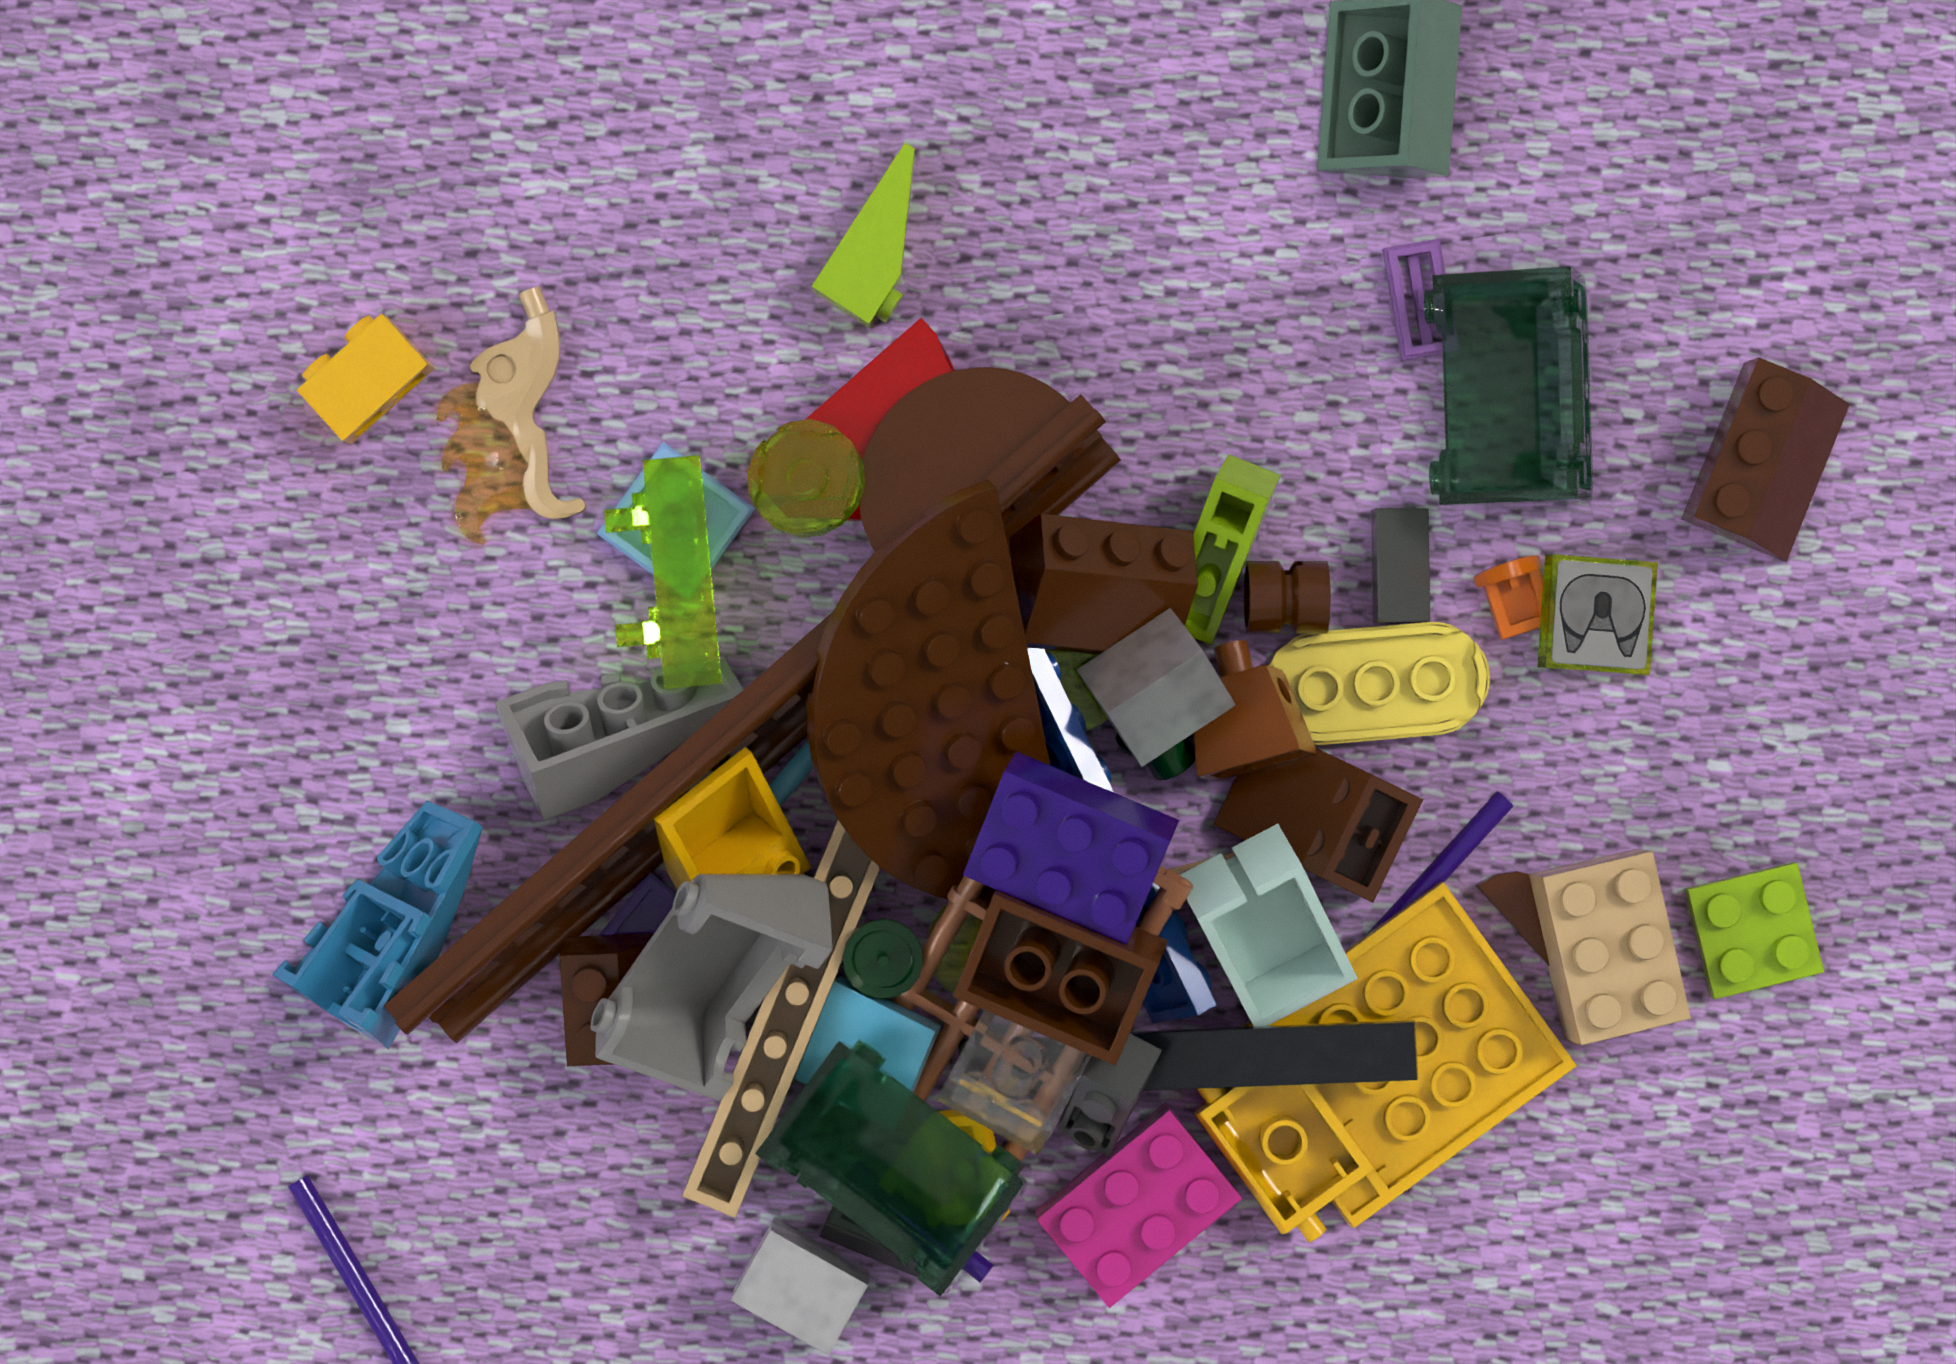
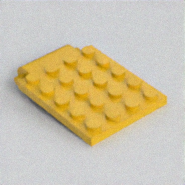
M1442 881L1345 950V954L1358 979L1268 1025L1415 1020L1418 1061L1417 1080L1197 1089L1205 1102L1194 1112V1115L1281 1234H1286L1297 1227L1308 1242L1314 1241L1327 1230L1315 1213L1329 1202L1334 1204L1351 1228L1357 1227L1577 1066ZM1249 1020V1021H1247L1245 1024H1243V1025L1240 1026V1027H1254V1026H1253V1024L1251 1023V1021Z

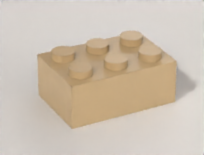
M1632 849L1530 873L1529 877L1550 964L1548 970L1565 1040L1585 1045L1691 1019L1653 851Z

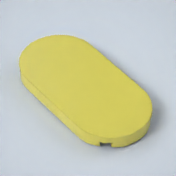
M1441 622L1330 630L1327 634H1302L1292 638L1277 650L1269 663L1270 666L1281 669L1286 675L1315 745L1432 736L1453 732L1470 721L1469 719L1481 708L1487 697L1490 683L1487 659L1476 642L1458 628Z

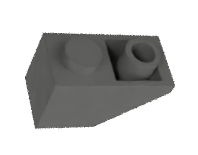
M1130 1033L1116 1066L1092 1056L1080 1077L1058 1130L1070 1136L1072 1141L1078 1146L1087 1150H1096L1109 1157L1151 1076L1162 1050Z

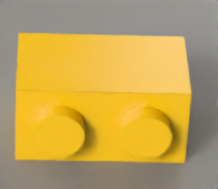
M382 313L375 319L367 315L351 327L344 336L348 344L332 358L326 353L310 364L302 374L306 382L296 390L343 442L351 445L435 369L392 320Z

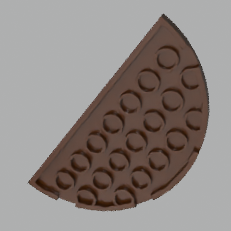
M988 479L963 488L922 511L924 518L907 529L893 543L887 539L861 567L844 591L827 623L816 653L820 660L814 680L813 694H808L807 734L811 760L819 786L836 818L855 844L887 873L915 889L944 899H948L947 895L952 886L959 885L964 877V870L1002 775L1016 751L1050 765L997 489ZM985 885L979 897L990 903L996 889Z

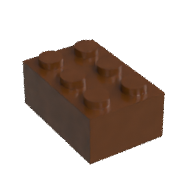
M996 890L953 997L1116 1066L1168 940L1134 927L1128 944L1125 945Z

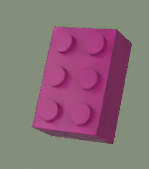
M1165 1102L1115 1144L1109 1157L1104 1154L1098 1157L1035 1209V1214L1039 1224L1105 1304L1111 1308L1237 1204L1242 1197L1232 1182Z

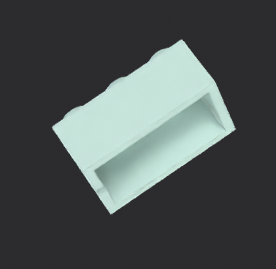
M1279 824L1232 847L1235 856L1225 861L1222 853L1180 874V876L1190 881L1193 885L1187 901L1254 1027L1268 1026L1358 979L1301 862Z

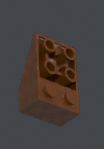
M1317 748L1316 755L1235 777L1213 825L1243 840H1247L1279 824L1305 870L1372 903L1424 800Z

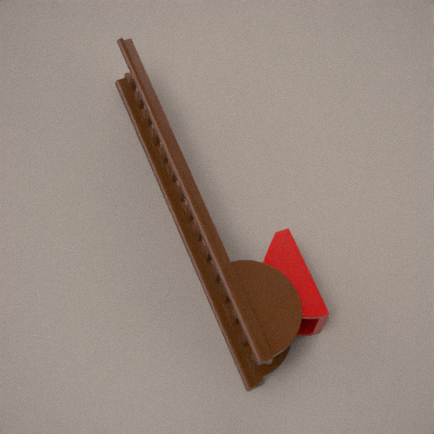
M920 318L746 472L788 519L862 521L865 533L874 552L887 539L893 543L907 529L924 518L922 511L934 503L963 488L988 479L997 489L1010 556V536L1041 513L1060 515L1117 465L1121 459L1098 431L1106 423L1105 419L1081 394L1070 403L1063 395L1042 381L1008 369L974 367L955 371L937 334ZM832 613L388 1001L384 1007L397 1021L395 1024L408 1035L425 1019L429 1018L432 1023L439 1024L452 1041L458 1043L560 954L566 937L580 936L642 882L650 872L652 873L664 862L654 823L655 817L744 747L752 752L762 773L765 774L808 736V694H813L814 680L820 660L816 653Z

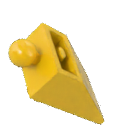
M746 747L654 818L665 868L677 890L683 882H691L699 874H804L811 868L752 752Z

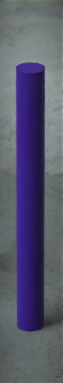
M1497 791L1368 933L1408 906L1440 881L1445 882L1514 805Z
M306 1175L288 1186L289 1190L392 1364H420L309 1176Z

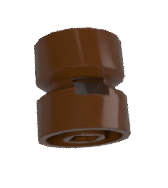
M1246 561L1244 573V622L1246 634H1279L1286 624H1290L1296 634L1328 633L1331 589L1327 561H1294L1289 570H1284L1279 561Z

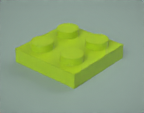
M1789 862L1684 888L1712 999H1719L1824 973L1797 862Z

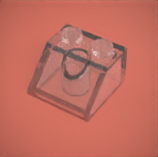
M984 1010L936 1100L1038 1155L1051 1136L1092 1056Z

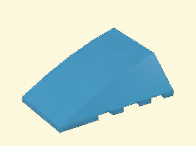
M427 800L377 856L379 864L384 867L370 884L356 879L343 894L344 899L348 903L330 928L319 921L304 938L305 942L313 948L295 968L288 961L284 960L272 975L344 1024L389 1050L400 1028L395 1024L397 1021L384 1005L438 958L464 893L483 827L472 819Z

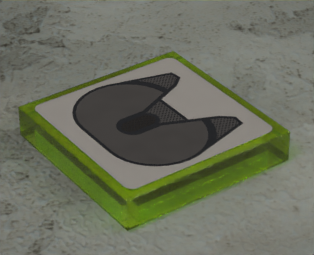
M1545 554L1537 668L1650 675L1658 562Z

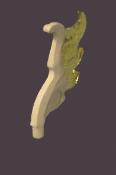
M540 286L530 288L519 294L529 319L525 322L526 328L516 338L485 349L469 365L473 373L480 374V382L462 384L453 388L442 398L438 405L436 419L438 421L444 422L452 411L458 412L461 416L457 431L448 440L443 451L442 469L449 471L457 459L465 463L467 475L464 487L456 499V522L463 535L481 545L486 543V539L482 535L481 526L487 517L497 511L533 509L542 517L556 520L582 513L587 506L586 502L580 498L564 502L558 500L553 495L549 484V453L546 431L539 428L534 420L535 409L555 378L561 357L560 333L556 313L554 310H549Z

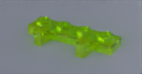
M700 455L642 460L645 492L632 493L633 507L603 510L605 534L641 531L642 545L651 544L656 606L648 607L649 621L615 624L616 646L619 648L646 645L647 659L662 658L664 689L722 684Z

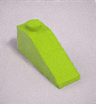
M906 142L811 286L814 293L868 328L872 327L877 318L886 323L904 296L896 288L900 284L915 161V148Z
M1230 454L1227 455L1214 479L1193 534L1198 586L1185 627L1193 638L1210 645L1213 644L1281 477L1280 474Z

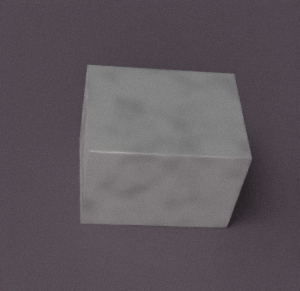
M1171 608L1077 669L1104 714L1141 767L1236 705L1202 648Z
M774 1217L739 1278L730 1301L829 1356L869 1285L870 1271Z

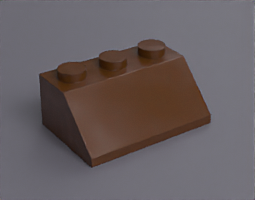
M1759 357L1745 362L1681 520L1787 562L1850 404L1813 379Z
M1041 513L1009 537L1012 572L1028 648L1101 654L1169 608L1173 610L1184 626L1186 624L1198 586L1193 531Z

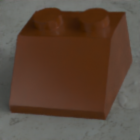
M654 933L573 936L565 938L559 958L567 1067L614 1065L596 1058V1032L591 1030L592 1015L602 998L609 999Z

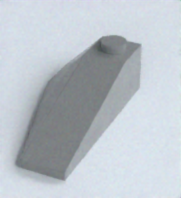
M726 659L660 667L652 674L651 682L636 684L621 682L620 673L601 675L602 688L569 692L567 680L549 682L495 702L497 713L524 784L543 821L598 801L678 748L744 689Z

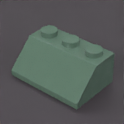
M1447 0L1330 1L1317 171L1400 178L1449 176L1462 5Z

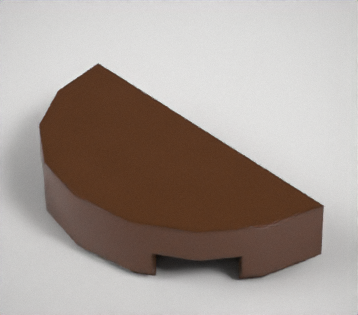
M1519 871L1497 873L1476 884L1475 886L1546 965L1550 966L1529 877L1530 874Z

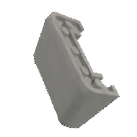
M699 874L691 882H683L675 895L673 907L609 999L602 998L593 1012L591 1030L596 1032V1058L720 1101L733 1084V1074L724 1072L727 1057L733 1049L741 1051L746 1045V1022L788 965L792 964L800 968L808 965L819 969L833 950L827 884L805 874Z

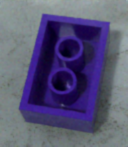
M1016 751L1002 775L963 876L1127 945L1179 820Z

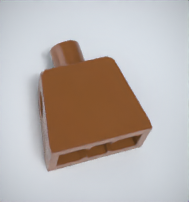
M1246 640L1231 641L1214 647L1219 678L1236 705L1194 732L1198 777L1217 782L1316 755L1314 742L1284 672L1270 665H1261L1253 668Z

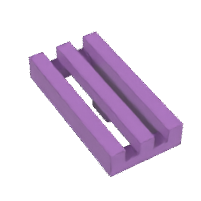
M1440 239L1383 248L1382 252L1401 361L1457 352L1459 348ZM1418 254H1429L1443 335L1442 342L1433 343ZM1406 257L1421 340V345L1418 346L1412 345L1398 258Z

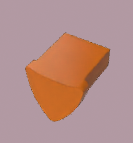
M1538 555L1510 560L1483 570L1474 576L1477 588H1484L1500 640L1554 623L1555 615L1540 572L1542 564Z

